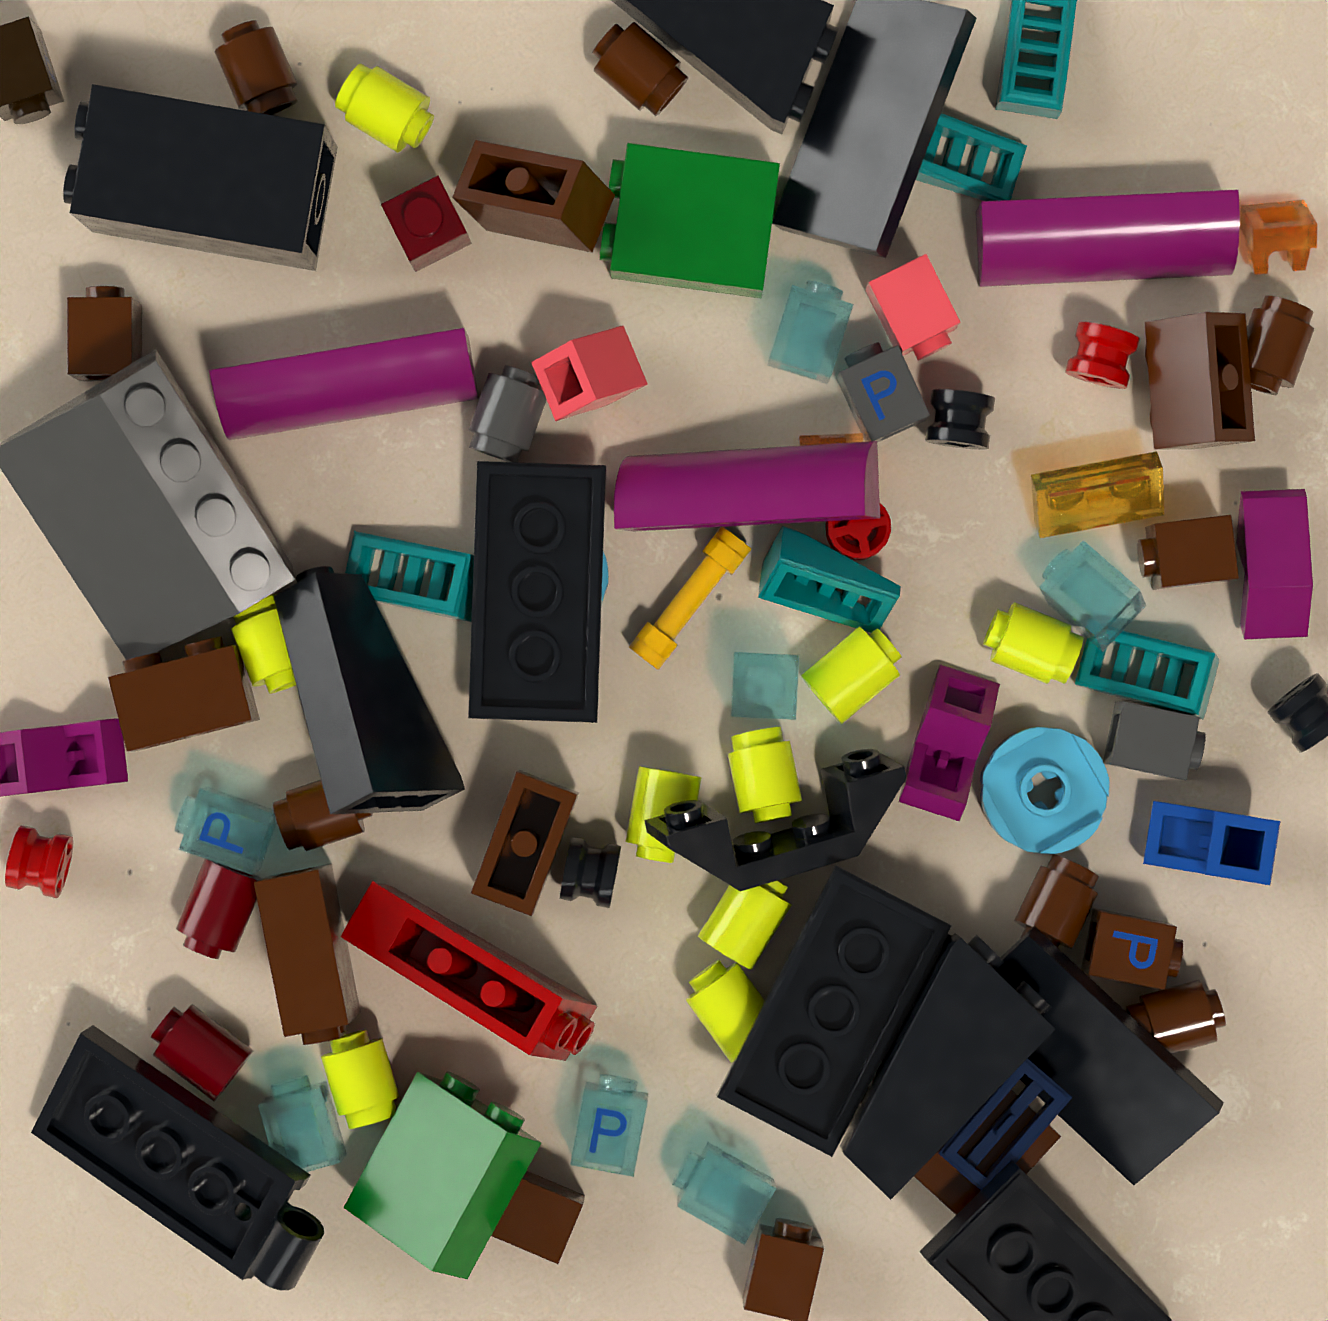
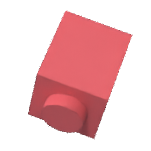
M927 254L868 282L865 292L892 346L898 345L903 356L913 351L917 360H921L952 344L948 333L954 331L961 322Z
M624 325L572 339L531 362L555 421L608 406L648 385Z

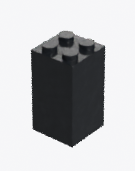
M92 84L89 102L81 101L76 113L75 138L82 140L78 166L69 165L64 181L63 200L64 203L71 204L69 213L93 233L316 271L338 149L325 124Z

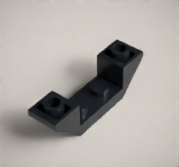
M875 749L849 752L842 756V763L821 769L829 816L825 814L802 816L792 822V828L772 834L765 831L745 833L734 838L733 845L731 843L727 818L705 803L696 800L671 804L664 809V815L644 820L646 831L670 850L737 890L744 891L859 856L905 782V766L879 753Z

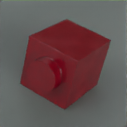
M439 176L381 204L415 272L472 244Z

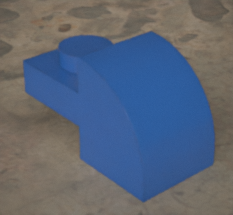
M1153 801L1143 864L1271 885L1281 821Z

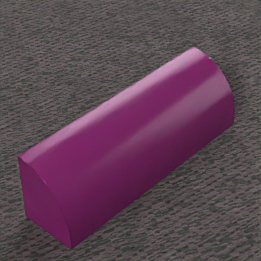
M1239 190L982 201L975 211L979 287L1224 276L1233 274L1237 262L1240 230Z
M464 328L209 370L218 415L223 431L229 440L479 399L469 336Z
M877 441L627 456L620 465L615 484L614 529L633 532L880 519Z

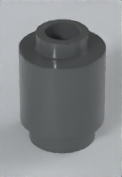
M508 365L504 366L501 376L488 373L469 427V431L474 433L469 448L507 462H518L522 450L529 452L546 403L544 392L537 389L539 380L536 375Z

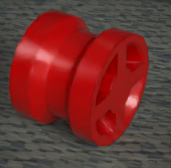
M1079 322L1075 337L1079 342L1077 354L1068 360L1065 373L1089 383L1110 388L1126 389L1130 378L1126 364L1129 355L1137 351L1140 338L1115 327L1092 322Z
M880 503V519L826 521V538L831 549L853 561L865 560L879 553L887 544L891 533V519L886 508Z
M21 825L16 831L9 851L5 872L6 887L20 890L29 885L38 887L44 896L58 898L63 890L70 868L73 837L57 834L52 838L40 836L33 827Z

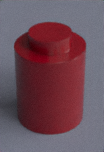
M205 857L176 927L179 932L186 935L183 946L213 959H219L222 950L236 952L257 901L254 882L262 878L232 864L211 857Z
M193 1004L184 1013L173 1007L151 1035V1038L159 1043L153 1056L213 1102L222 1094L254 1051Z

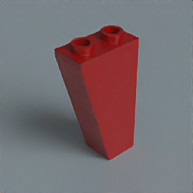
M372 881L340 936L530 1056L566 1061L570 1053L576 1055L583 1049L594 1030L595 1023L590 1019L598 1007L597 1005L395 887Z

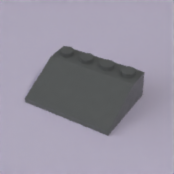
M156 349L0 443V469L126 660L156 653L231 618L295 580L292 563Z

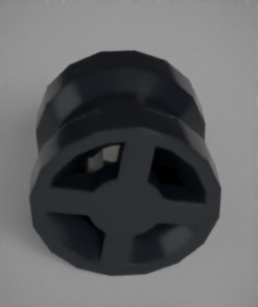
M932 390L930 403L936 410L934 423L926 430L925 441L956 448L989 449L990 435L985 430L986 416L994 411L995 398L986 394L962 390Z
M1319 673L1308 677L1291 689L1268 711V714L1275 723L1285 724L1293 733L1292 744L1299 752L1310 749L1328 736V695L1325 692L1326 682Z
M571 837L559 899L573 901L577 897L582 896L592 898L597 906L610 908L621 846L608 844L602 849L588 846L582 838Z

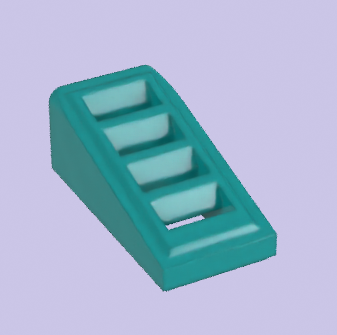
M1012 0L995 110L1058 119L1062 113L1077 0ZM1031 3L1061 8L1060 20L1024 15L1025 4ZM1022 28L1057 33L1056 43L1021 38ZM1019 52L1054 57L1053 65L1049 67L1018 62ZM1016 75L1050 80L1049 91L1016 86Z
M941 113L916 180L983 201L1011 200L1027 145ZM942 136L950 140L942 165L940 166L934 164L933 161ZM966 144L975 147L967 173L964 175L959 173L958 170ZM991 151L1000 155L991 184H988L981 180Z
M782 526L764 558L758 598L853 628L860 626L864 631L872 633L875 629L878 628L880 630L900 597L901 586L797 530ZM835 588L844 590V592L840 593L836 591ZM860 595L870 598L866 606L857 602Z
M354 531L345 573L362 574L376 602L472 622L474 555ZM375 550L385 552L377 587L368 585ZM401 556H406L409 558L401 592L393 591ZM427 561L433 562L434 567L427 597L419 596ZM452 567H455L448 599L445 601Z
M1091 623L1075 685L1167 711L1200 717L1203 720L1217 673L1219 658L1212 652ZM1108 642L1120 645L1111 679L1099 677ZM1134 649L1144 652L1135 686L1125 683ZM1159 656L1170 659L1161 692L1150 690ZM1185 663L1195 666L1187 699L1176 696Z

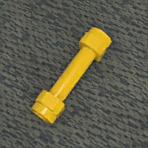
M720 527L702 550L706 557L654 625L647 622L629 645V648L659 670L678 646L673 641L723 575L726 572L732 575L752 549L730 531Z

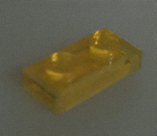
M1157 451L1031 474L1034 523L1039 538L1165 515L1163 466Z

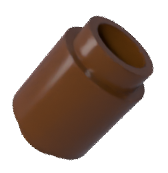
M251 20L236 25L221 34L224 44L215 50V54L239 109L246 108L250 112L274 115L298 102L293 91L297 82L273 27L260 28L257 20Z
M635 22L630 24L625 30L618 24H615L603 36L592 52L600 59L594 68V72L639 111L645 107L654 116L659 115L667 107L689 78L678 68L681 62Z
M1270 295L1264 297L1261 308L1253 309L1247 325L1251 389L1265 394L1277 395L1280 386L1294 387L1314 332V328L1309 325L1314 313L1311 309L1297 302Z
M321 780L286 791V798L273 802L276 821L289 851L303 846L307 852L364 833L363 819L373 816V813L330 814Z
M1053 854L1047 867H1039L1014 920L1025 928L1020 938L1035 926L1057 948L1059 945L1072 949L1098 895L1093 889L1099 876L1071 860Z
M1200 980L1141 995L1139 997L1140 1003L1126 1006V1012L1171 1054L1217 1042L1216 1028L1226 1026L1223 1008L1217 991L1215 989L1205 991Z

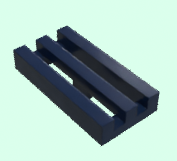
M1027 1058L940 1148L938 1154L977 1188L982 1190L1011 1160L1016 1163L1072 1097ZM1026 1074L1031 1078V1081L963 1158L958 1153L959 1149L1022 1076ZM1042 1090L1046 1091L1051 1097L983 1175L975 1167Z

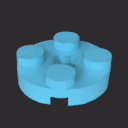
M1033 727L1012 734L993 750L987 764L984 765L981 771L980 800L989 824L1003 840L1027 852L1058 854L1078 847L1097 830L1106 809L1110 782L1101 757L1086 740L1063 729ZM1040 772L1045 779L1057 777L1062 786L1055 791L1054 795L1057 803L1050 808H1047L1042 801L1031 803L1027 795L1034 788L1031 778Z

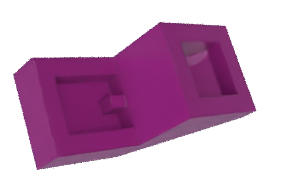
M1305 489L1241 491L1236 545L1244 570L1240 617L1243 638L1246 640L1308 637L1313 578L1308 505Z
M939 665L909 756L906 780L902 785L898 802L960 821L967 805L976 760L992 724L1000 687L999 683Z
M118 718L0 732V797L128 782L124 739Z

